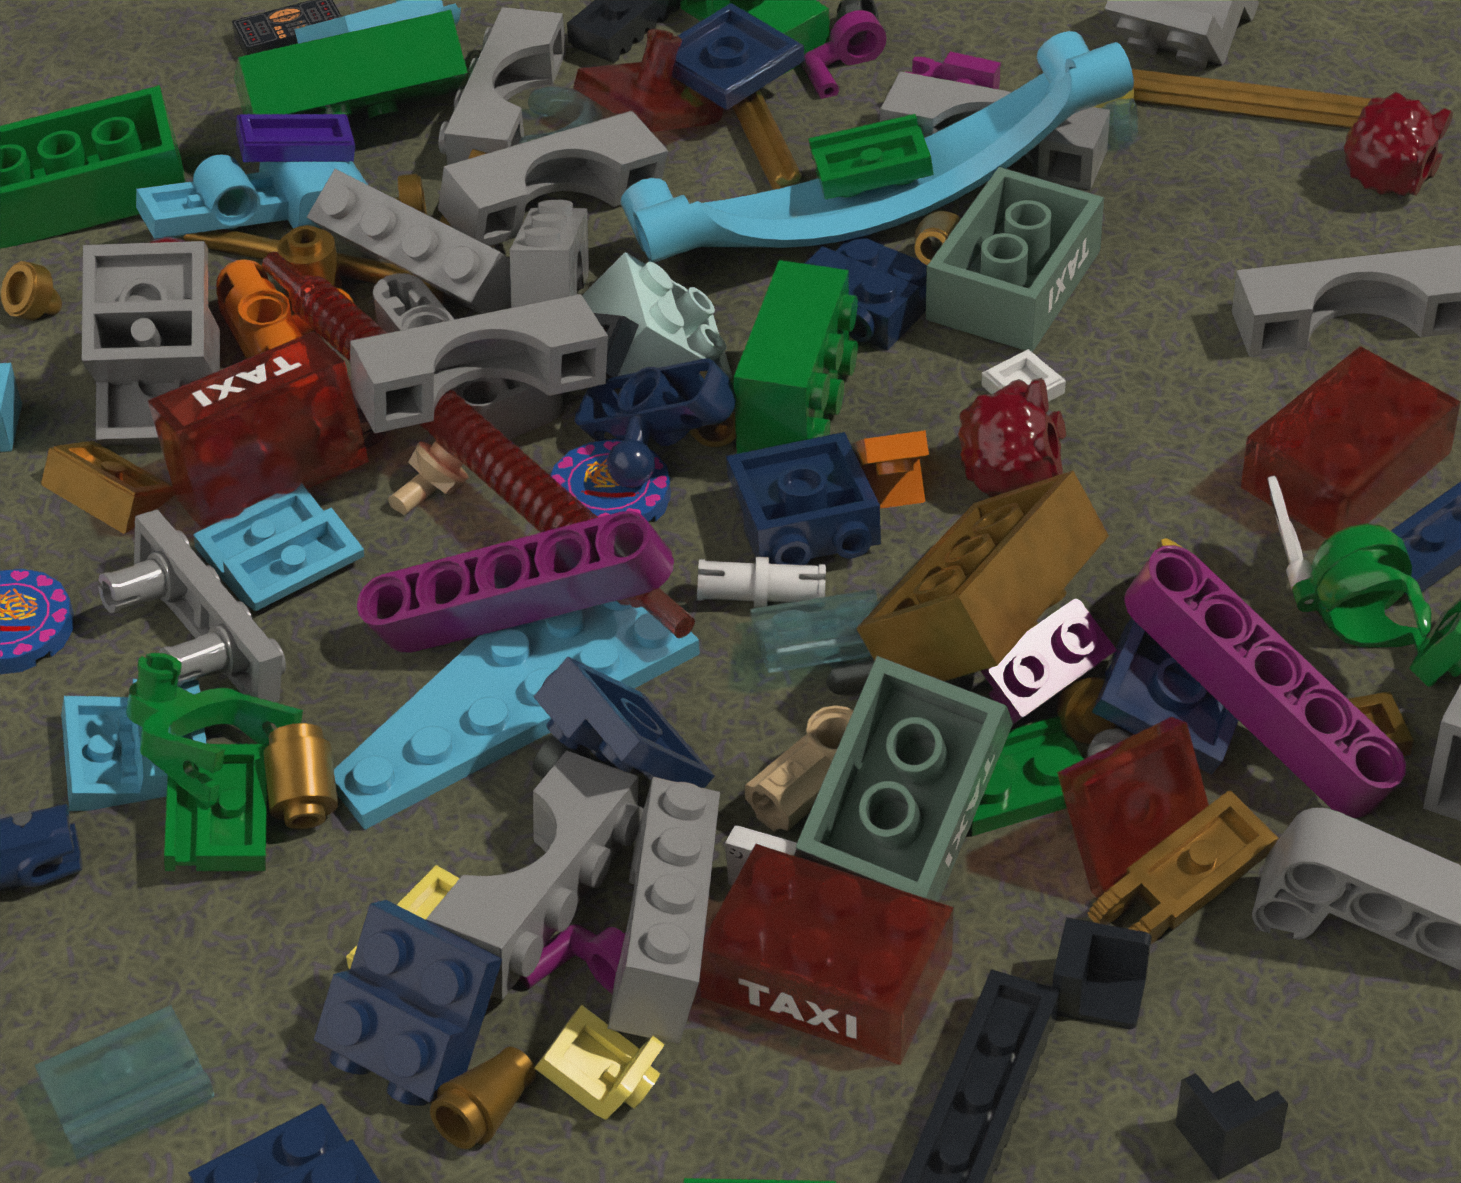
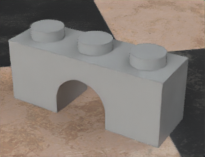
M547 200L538 203V208L530 209L510 248L512 308L577 295V289L584 288L589 273L587 208H573V203L567 200Z

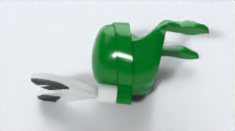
M1275 476L1268 477L1271 501L1289 562L1286 573L1298 610L1302 612L1318 611L1322 615L1326 626L1345 643L1358 647L1376 648L1402 647L1414 644L1418 654L1427 639L1426 635L1430 632L1432 613L1431 607L1424 600L1419 584L1411 577L1412 564L1402 538L1381 525L1360 524L1350 526L1334 533L1325 540L1315 553L1311 565L1309 561L1303 560L1301 546L1293 524L1289 521L1278 481ZM1404 592L1408 595L1417 627L1399 625L1385 615V610L1389 609L1402 597ZM1437 680L1434 681V682H1433L1430 686H1428V687L1433 686V685L1437 682Z

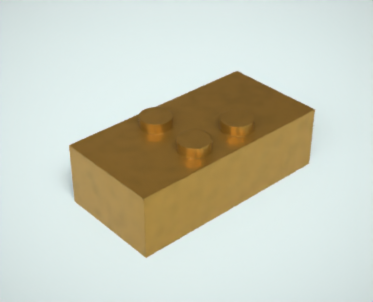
M1074 471L976 502L856 629L874 661L879 656L941 681L998 666L1024 634L1038 624L1037 619L1042 613L1066 596L1067 592L1064 588L1109 535Z

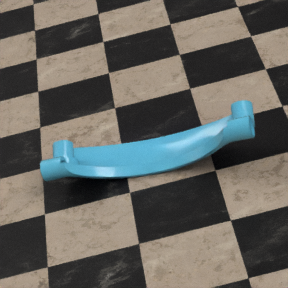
M1067 31L1051 37L1040 47L1036 56L1038 64L1043 71L1041 75L984 109L924 138L931 155L934 175L916 179L909 184H893L863 191L853 197H836L825 200L819 179L817 178L757 194L704 203L697 201L689 204L684 194L673 198L664 180L649 178L630 186L621 197V206L642 251L645 252L649 262L653 263L698 247H804L835 243L870 235L923 216L960 198L989 181L998 167L1007 169L1073 114L1126 95L1134 86L1132 68L1124 49L1117 42L1089 51L1082 36L1077 32Z

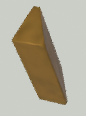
M95 441L58 445L49 448L41 485L123 534L135 527V516L157 510L176 495L177 491L173 486Z

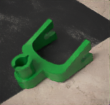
M164 653L146 654V658L141 656L137 664V681L129 688L126 709L127 717L133 723L142 727L139 752L207 807L217 803L220 783L211 779L206 773L203 774L196 771L192 762L199 768L215 773L222 769L225 749L184 738L183 736L207 726L229 724L239 728L257 744H268L269 746V734L273 731L271 723L276 728L285 725L301 723L303 710L242 694L229 688H215L192 694L177 686L182 664L177 658Z

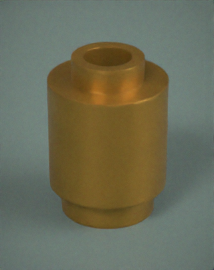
M304 225L294 228L280 239L277 250L285 293L298 307L303 309L309 308L313 296L322 288H341L342 283L335 241L328 231Z
M290 724L273 730L269 734L270 745L264 750L270 814L278 820L285 821V825L293 829H307L319 826L325 822L326 816L334 812L338 807L331 744L326 739H323L322 729L313 724Z

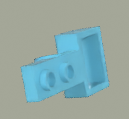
M221 154L204 160L197 167L192 182L137 189L136 208L154 239L163 237L179 238L186 234L219 229L234 230L240 226L288 220L293 229L304 225L321 228L309 220L307 215L334 169L365 184L367 182L353 161L260 162L258 173L245 174L235 158Z

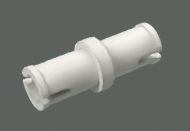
M756 557L755 563L717 562L699 559L697 600L754 601L755 608H767V602L811 603L824 606L826 565L769 564V557Z

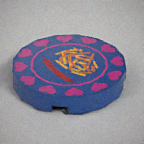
M612 439L589 442L569 451L554 465L548 479L552 512L559 521L560 516L570 525L622 511L640 513L648 522L655 516L656 522L665 513L671 497L667 465L651 450L654 455L655 470L649 481L635 488L620 486L608 473L607 457L612 447L620 443L621 440Z
M27 569L0 571V674L23 672L37 666L36 659L43 657L48 652H50L51 657L64 647L73 631L74 612L70 597L59 581L44 572Z

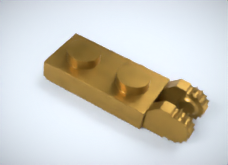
M1231 790L1227 791L1128 867L1126 876L1107 892H1104L1093 903V906L1087 913L1088 917L1094 923L1107 925L1127 911L1140 895L1152 910L1128 929L1149 933L1152 936L1151 944H1153L1169 926L1174 930L1266 858L1279 838Z

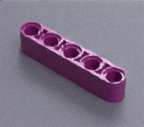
M622 511L382 574L370 580L363 587L358 596L357 610L361 619L390 648L399 652L412 653L651 592L668 580L673 571L674 558L669 547L640 513Z
M1175 545L1162 546L1153 552L1125 592L1124 602L1127 612L1133 620L1332 810L1352 818L1365 817L1373 812L1401 783L1406 774V762L1403 753L1396 744L1197 556L1187 549Z

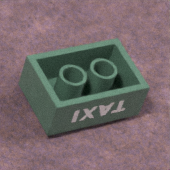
M998 167L927 265L926 320L1022 350L1029 349L1033 352L1100 252L1104 197Z
M877 656L795 848L810 864L934 913L1013 725L1007 706Z

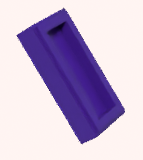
M345 114L237 115L236 135L243 162L354 161L355 142L347 115Z

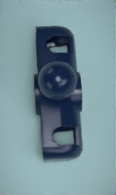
M704 358L660 368L646 367L635 373L606 378V384L588 388L574 420L586 434L596 441L608 440L604 437L605 432L616 437L612 439L621 440L620 443L612 447L607 457L608 473L618 485L635 488L649 481L655 470L654 455L648 448L650 437L660 446H669L684 438L690 430L707 425H718L726 421L734 411L736 395L733 382L713 360ZM701 371H707L705 379L701 376ZM621 388L619 396L614 391V389Z

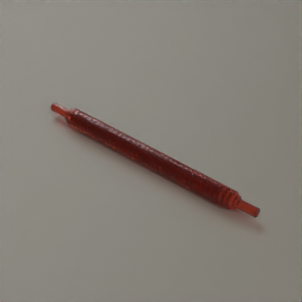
M271 252L264 258L262 262L263 270L289 292L292 310L296 315L303 319L306 324L349 362L351 340L387 333L324 277L303 275L278 252ZM452 389L446 392L438 401L435 407L434 421L419 424L539 532L598 518ZM660 588L648 593L617 600L621 605H631L635 608L643 607L677 638L687 636L695 624V619Z

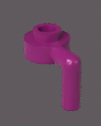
M864 10L852 11L842 16L835 23L831 30L829 42L804 54L805 61L801 63V66L821 99L837 96L839 93V87L826 66L838 60L849 66L875 60L885 48L886 32L876 16L871 12Z
M570 925L563 932H559L552 937L543 947L540 960L534 971L528 977L521 976L518 980L530 989L576 955L587 963L595 979L613 995L615 976L626 932L623 933L615 927H608L596 935L581 925Z

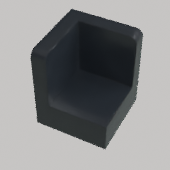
M1066 917L1053 973L1052 987L1060 989L1057 1016L1125 1029L1136 1028L1148 974L1152 936L1143 931Z
M1194 1073L1181 1080L1175 1125L1216 1178L1220 1180L1280 1149L1288 1102L1279 1091H1275L1255 1101L1239 1080L1212 1093L1202 1079Z

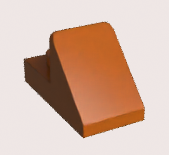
M926 430L866 438L851 444L880 504V509L925 502L919 458L929 455Z

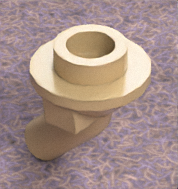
M436 439L432 445L422 441L419 442L408 461L419 473L389 496L388 502L390 507L406 515L437 489H440L445 494L455 492L468 479V474L462 468L466 460L457 450L439 439Z

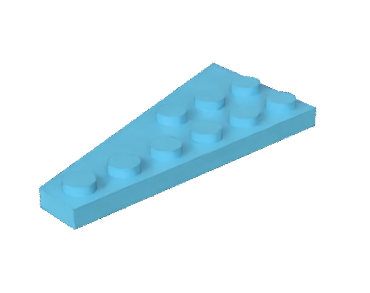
M653 591L479 635L334 769L337 795L365 830L549 734L550 731L546 727V723L551 718L533 696L542 687L545 679L567 657L579 661L627 686L636 688L699 655V639Z

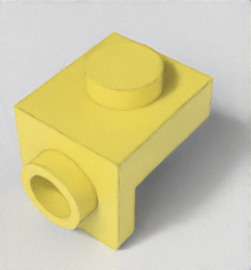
M581 1005L568 1020L535 1066V1069L592 1113L607 1120L624 1102L635 1109L644 1099L660 1076V1073L651 1064L665 1044L652 1036L639 1049L617 1031L608 1029V1024Z

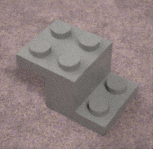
M1108 0L1105 10L1116 25V30L1121 33L1124 39L1128 40L1126 45L1129 48L1151 55H1156L1158 48L1176 52V59L1184 64L1206 68L1208 61L1221 65L1224 64L1240 18L1252 21L1259 2L1258 0Z
M204 241L83 245L82 362L96 381V441L100 445L219 442L220 390L206 387L214 384L220 385V328L208 307V248ZM201 390L212 403L203 406L192 393Z

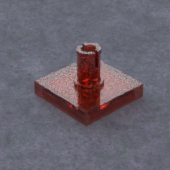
M651 29L648 31V39L642 62L578 68L573 89L617 115L633 111L651 132L715 124L721 120L724 108L671 76L682 39L678 36H673V33L666 30Z
M1169 717L1057 772L1090 891L1097 899L1126 876L1128 867L1209 806L1187 722L1174 717Z

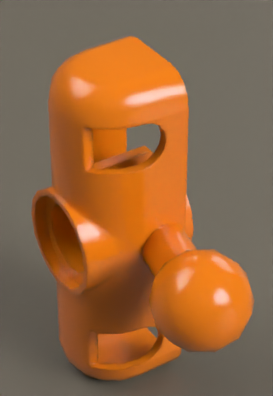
M242 259L229 263L221 270L216 280L219 309L252 370H256V366L261 365V363H272L266 372V381L260 383L266 395L273 401L283 402L317 390L320 386L319 367L315 357L310 354L309 347L303 336L319 328L324 331L334 332L341 331L348 326L354 317V303L350 295L341 288H322L313 296L309 308L291 316L289 299L283 293L277 291L274 284L269 281L266 270L256 261ZM281 356L290 366L298 362L301 366L277 376L274 372L281 370V368L273 359Z

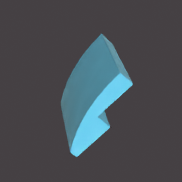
M301 482L193 534L195 548L215 569L238 599L254 611L364 557V548L332 508L323 511Z
M193 680L180 686V688L192 694L200 692L198 680ZM64 696L61 718L69 811H91L167 796L168 774L139 752L142 727L133 723L126 715L128 697ZM205 728L183 736L184 738L207 744Z

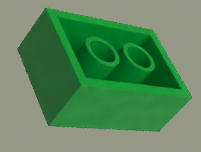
M783 260L778 261L734 374L737 454L830 435L828 415H838L840 413L844 396V380H841L843 375H853L858 352L857 341L849 340V331H852L854 328L858 307L857 296L849 295V270Z

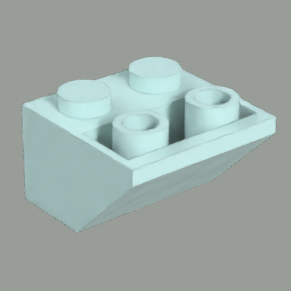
M625 252L582 295L593 313L625 316L639 324L618 376L635 373L646 367L660 368L710 358L730 379L733 377L725 354L727 349L726 343L718 332L713 316L715 309L712 302L697 288L690 287L686 289L671 280L668 274L653 262L645 264Z

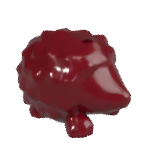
M1397 92L1386 98H1371L1368 105L1362 109L1357 122L1354 123L1346 135V143L1344 144V151L1346 153L1345 163L1349 168L1350 177L1357 179L1364 189L1374 190L1380 195L1394 192L1405 196L1409 192L1411 195L1417 196L1427 177L1433 178L1440 166L1443 154L1437 152L1438 140H1441L1452 121L1453 112L1444 108L1432 115L1419 100L1406 99Z
M1042 378L1032 380L1029 385L1020 379L1013 380L992 395L983 394L977 396L968 408L959 413L961 427L958 434L962 447L960 455L961 464L965 468L966 479L974 482L975 486L989 497L1063 474L1060 440L1066 437L1065 424L1061 411L1046 414L1049 411L1047 386Z

